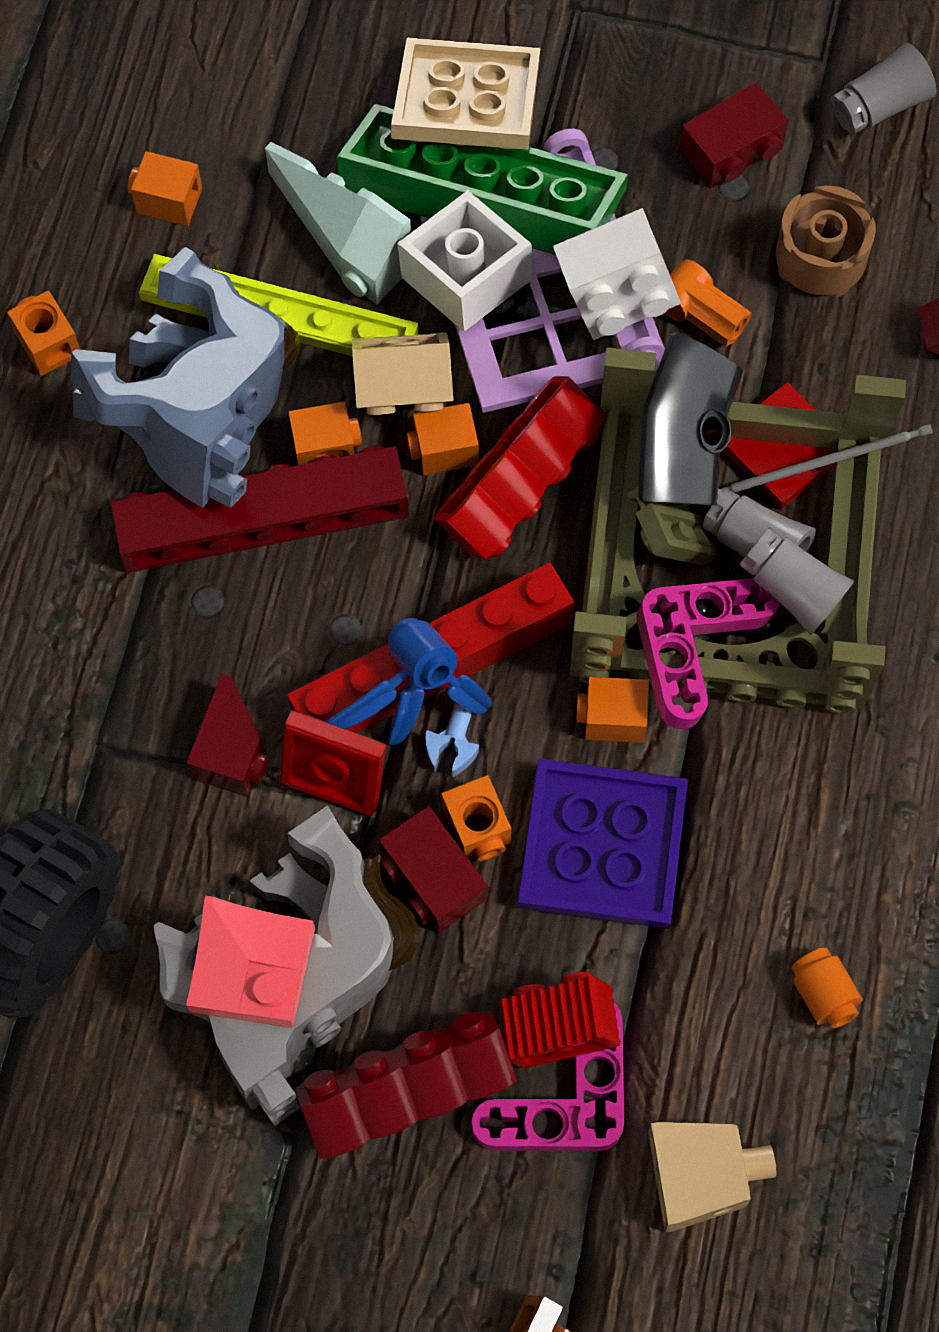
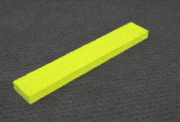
M154 254L139 291L141 301L207 318L204 311L195 305L173 303L157 297L159 271L172 258ZM215 270L227 275L240 295L273 312L278 318H282L298 333L300 342L303 344L353 357V339L416 335L419 331L418 323Z

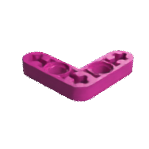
M753 578L659 587L649 591L643 598L637 610V624L657 709L661 719L667 725L675 729L685 730L691 728L700 720L708 705V696L693 635L757 629L765 626L775 614L779 602L757 584ZM749 596H753L755 603L764 604L760 611H756L754 604H744ZM701 598L714 601L720 609V616L716 618L702 616L696 608V601ZM655 605H660L662 612L670 613L665 623L666 634L661 636L659 635L664 628L660 614L651 613ZM733 606H738L735 612L732 614ZM664 648L678 650L684 658V666L678 669L667 667L661 661L659 651ZM684 679L685 681L680 687L682 700L684 703L693 704L688 713L684 712L681 705H673L674 700L679 694L677 682Z
M615 1002L613 1006L616 1010L615 1017L618 1021L617 1028L619 1030L618 1037L621 1041L620 1046L615 1047V1051L605 1049L575 1057L576 1099L487 1100L477 1107L471 1122L473 1137L479 1145L493 1151H603L612 1148L618 1143L624 1128L623 1024L621 1010ZM598 1059L608 1062L614 1070L612 1082L603 1087H596L590 1084L584 1074V1069L588 1063ZM584 1095L596 1099L607 1098L612 1095L616 1098V1103L605 1100V1120L607 1122H614L615 1128L607 1129L605 1138H596L594 1129L586 1128L585 1122H592L594 1119L595 1100L585 1103ZM516 1111H527L524 1121L526 1139H516L518 1128L502 1129L500 1138H491L489 1129L480 1128V1122L489 1121L491 1112H499L503 1122H518ZM541 1112H554L562 1120L563 1129L557 1137L543 1139L534 1132L532 1122L535 1116Z

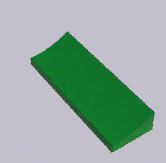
M374 104L337 156L338 176L343 178L345 182L344 187L356 194L364 188L376 194L395 209L431 218L468 190L532 244L533 249L556 255L553 248L554 245L610 222L627 189L628 174L529 147V150L502 149L500 147L461 146L450 143L413 142L410 140L391 139L394 109Z

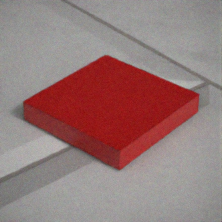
M789 382L759 404L817 411ZM731 438L723 451L749 478H753L836 453L837 449ZM836 462L765 483L758 487L782 510L834 468Z
M291 710L284 727L280 782L289 787L372 816L379 803L387 744Z

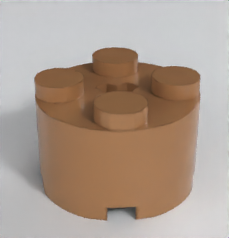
M826 185L815 187L814 192L803 196L799 194L794 197L784 211L776 245L778 273L782 280L810 294L828 295L830 297H840L846 294L848 289L858 282L866 269L876 232L874 218L872 216L871 219L865 209L864 201L847 189Z

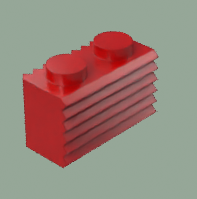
M576 972L562 977V984L549 986L547 989H545L544 985L540 984L521 986L514 990L515 996L499 1000L504 1041L509 1060L520 1068L527 1069L620 1046L621 1041L618 1037L619 1030L617 1028L618 1021L615 1017L616 1010L613 1006L615 1002L612 997L613 990L609 984L593 976L592 973Z

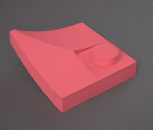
M205 896L197 954L186 1003L189 1012L294 1028L315 932L313 920L274 914L215 897Z

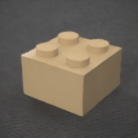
M446 332L352 340L357 408L366 407L367 414L381 415L396 412L395 405L414 404L415 411H435L444 408L443 402L453 401L450 344Z

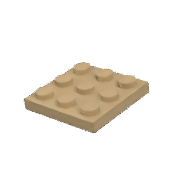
M407 38L391 124V139L529 150L540 62V48Z

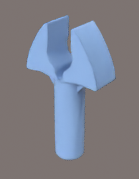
M456 702L454 703L446 730L439 734L426 731V750L429 763L434 772H436L441 752L448 749L450 744H454L457 757L452 767V777L464 771L479 753V744L469 743L465 737L472 712L461 707Z

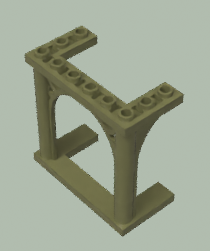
M606 348L600 409L606 414V419L603 422L582 612L576 611L569 675L579 677V681L588 684L589 677L649 680V691H653L644 649H631L625 642L629 631L638 626L637 612L627 617L620 616V613L627 614L625 600L635 602L640 606L645 597L637 577L633 554L638 502L631 501L627 494L639 486L642 415L653 383L656 353ZM856 374L843 414L732 402L728 413L732 430L731 438L837 449V452L889 437L905 400L906 380ZM885 448L836 462L827 566L854 580V583L823 621L825 628L820 636H827V643L825 644L815 633L810 635L799 622L772 638L750 644H718L693 637L706 692L727 694L728 699L737 702H753L756 700V697L776 699L778 705L789 708L804 707L806 703L826 705V710L834 713H852L856 709H863L884 667L886 646L870 645L867 642L880 461ZM624 579L627 580V583L629 585L625 588L623 587ZM653 608L651 613L660 614L655 608ZM661 614L664 628L659 636L666 634L665 623L667 620ZM794 640L802 641L811 647L817 659L815 667L812 669H802L796 666L788 656L786 650L788 643ZM662 649L659 651V657L667 667L678 669L684 666L682 654H675V651L661 653ZM717 652H723L726 654L727 660L714 659L713 655ZM764 653L774 654L777 656L780 666H776L769 661H766L765 664H760L759 656ZM685 679L683 681L677 682L680 694V687L682 686Z

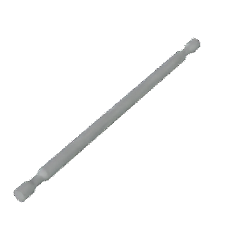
M931 424L925 425L911 432L905 431L739 481L728 487L718 488V495L723 490H730L733 493L899 444L913 437L929 435L933 433Z

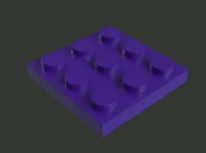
M539 758L518 908L669 929L688 779Z

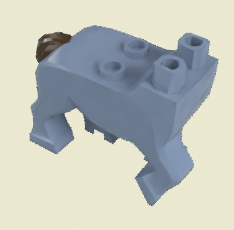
M184 247L159 271L157 297L173 303L195 305L202 309L207 315L209 332L200 328L180 325L155 314L148 321L151 328L147 335L137 331L129 339V364L145 368L157 362L170 363L161 375L132 383H125L117 377L116 353L75 349L71 356L70 380L77 388L73 392V417L89 422L96 420L100 424L116 426L123 430L142 447L149 465L162 481L198 506L203 508L212 498L232 508L246 492L247 479L238 473L246 466L250 458L251 446L248 444L252 440L257 427L268 416L276 403L283 369L288 367L298 356L301 342L298 333L282 318H278L273 312L240 295L227 275L206 266L197 258L195 252Z

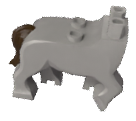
M328 805L287 833L289 846L301 856L315 860L326 868L330 874L328 886L307 874L298 865L291 853L278 860L281 867L271 876L266 878L261 872L249 881L253 890L265 900L290 904L304 914L308 920H313L315 926V934L313 936L294 1028L189 1012L186 1003L197 954L202 914L193 919L197 926L187 934L160 922L154 925L160 960V993L165 1004L173 1010L198 1016L210 1023L219 1055L235 1085L250 1108L253 1110L260 1105L274 1126L300 1108L299 1103L295 1099L296 1094L289 1085L293 1081V1064L300 1052L312 1043L316 1047H320L333 1039L341 1031L339 1024L366 1005L387 984L392 970L401 967L410 960L419 946L420 929L414 914L399 899L391 895L382 883L380 854L375 856L368 855L362 858L361 852L340 828Z

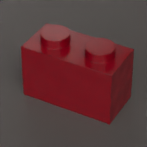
M755 82L682 125L679 151L711 189L723 181H734L744 173L748 166L760 159H771L779 153L784 146L789 120L760 85Z
M430 806L379 839L380 853L382 855L380 868L393 885L401 881L411 895L406 902L412 913L422 925L430 921L438 934L488 900L487 883Z

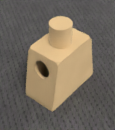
M656 1122L650 1125L648 1136L665 1232H672L742 1209L750 1201L748 1181L776 1177V1163L771 1145L742 1149L737 1125Z

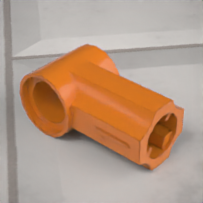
M682 260L670 274L681 304L669 308L664 314L678 322H683L687 319L725 347L733 344L742 334L752 312L716 288L711 276L702 266L692 260Z

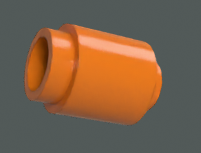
M824 947L814 950L801 957L792 965L791 968L796 975L793 982L818 1025L829 1023L831 1028L834 1029L847 1024L858 1016L859 1012L856 1007L861 1004L863 998L839 957L832 956L828 948Z

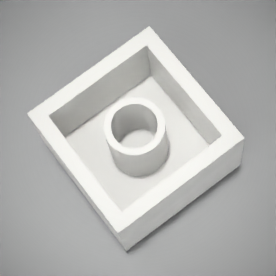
M468 190L398 242L402 278L463 332L533 279L532 244Z
M643 208L553 246L569 291L593 340L603 336L614 335L626 326L648 317L662 315L669 308L681 304Z

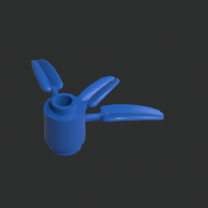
M407 618L397 623L388 636L390 655L402 670L390 680L379 683L350 706L327 720L326 723L347 729L364 721L391 703L397 694L394 688L408 677L407 688L399 696L388 735L387 744L389 746L401 743L413 728L425 695L423 689H433L447 682L449 684L447 695L461 707L474 714H484L492 706V701L488 694L467 675H461L457 678L453 676L458 662L457 654L428 622L416 618Z

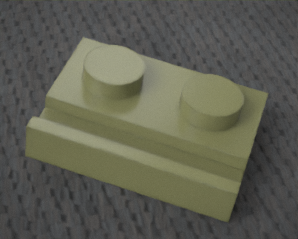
M639 486L627 494L631 501L638 502L641 509L636 512V515L642 527L640 532L641 538L648 550L654 555L701 566L718 557L707 530L703 528L701 516L691 512L689 508L691 505L640 501L638 498Z

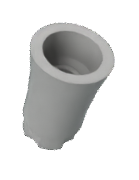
M905 42L876 66L844 86V90L831 96L830 101L839 124L853 135L864 128L869 129L907 108L934 99L937 88L934 76L925 58L912 44Z
M723 490L718 495L717 505L711 506L703 522V528L717 536L718 542L737 552L743 558H745L769 527L775 530L783 538V541L788 537L807 553L816 533L815 528L791 520L762 506L745 495L740 497L730 490Z
M770 527L739 564L751 575H756L753 580L781 603L810 635L825 620L854 583V580L831 569L804 551L788 537L783 541V538Z

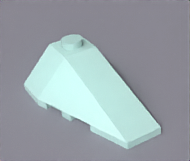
M270 142L265 147L269 174L338 272L347 289L358 297H363L364 295L375 304H378L402 279L398 242L411 233L410 219L376 194L364 188L357 194L346 189L343 178L332 172L326 178L320 176L310 161Z

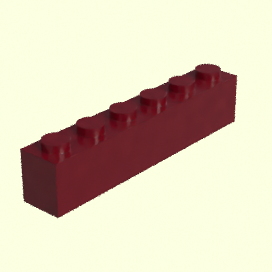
M370 446L362 449L358 454L343 457L324 455L307 464L292 467L286 464L271 466L261 473L246 476L239 474L247 479V488L245 494L232 508L212 498L202 508L173 488L169 491L154 494L136 492L125 496L122 500L111 502L119 551L126 573L409 517L408 496L396 446L388 448Z

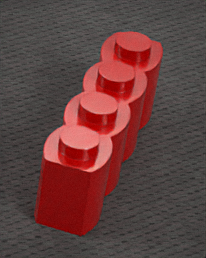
M569 376L552 377L532 398L525 411L504 431L495 447L476 464L465 482L444 502L435 515L434 520L472 557L487 560L489 557H497L509 546L512 540L510 534L519 521L524 522L530 519L539 510L542 504L540 498L549 485H557L566 478L571 471L572 465L570 463L579 449L585 450L597 441L601 435L600 427L606 419V414Z

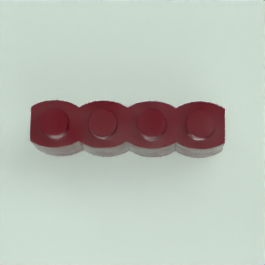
M469 1012L457 1017L443 1031L432 1033L421 1031L410 1035L404 1040L403 1044L392 1051L381 1052L374 1050L363 1053L344 1070L317 1071L309 1075L304 1083L297 1086L294 1091L319 1158L326 1159L350 1152L370 1139H378L398 1133L410 1127L418 1120L446 1114L460 1107L468 1100L481 1099L496 1094L513 1085L517 1079L509 1060L500 1028L490 1012Z

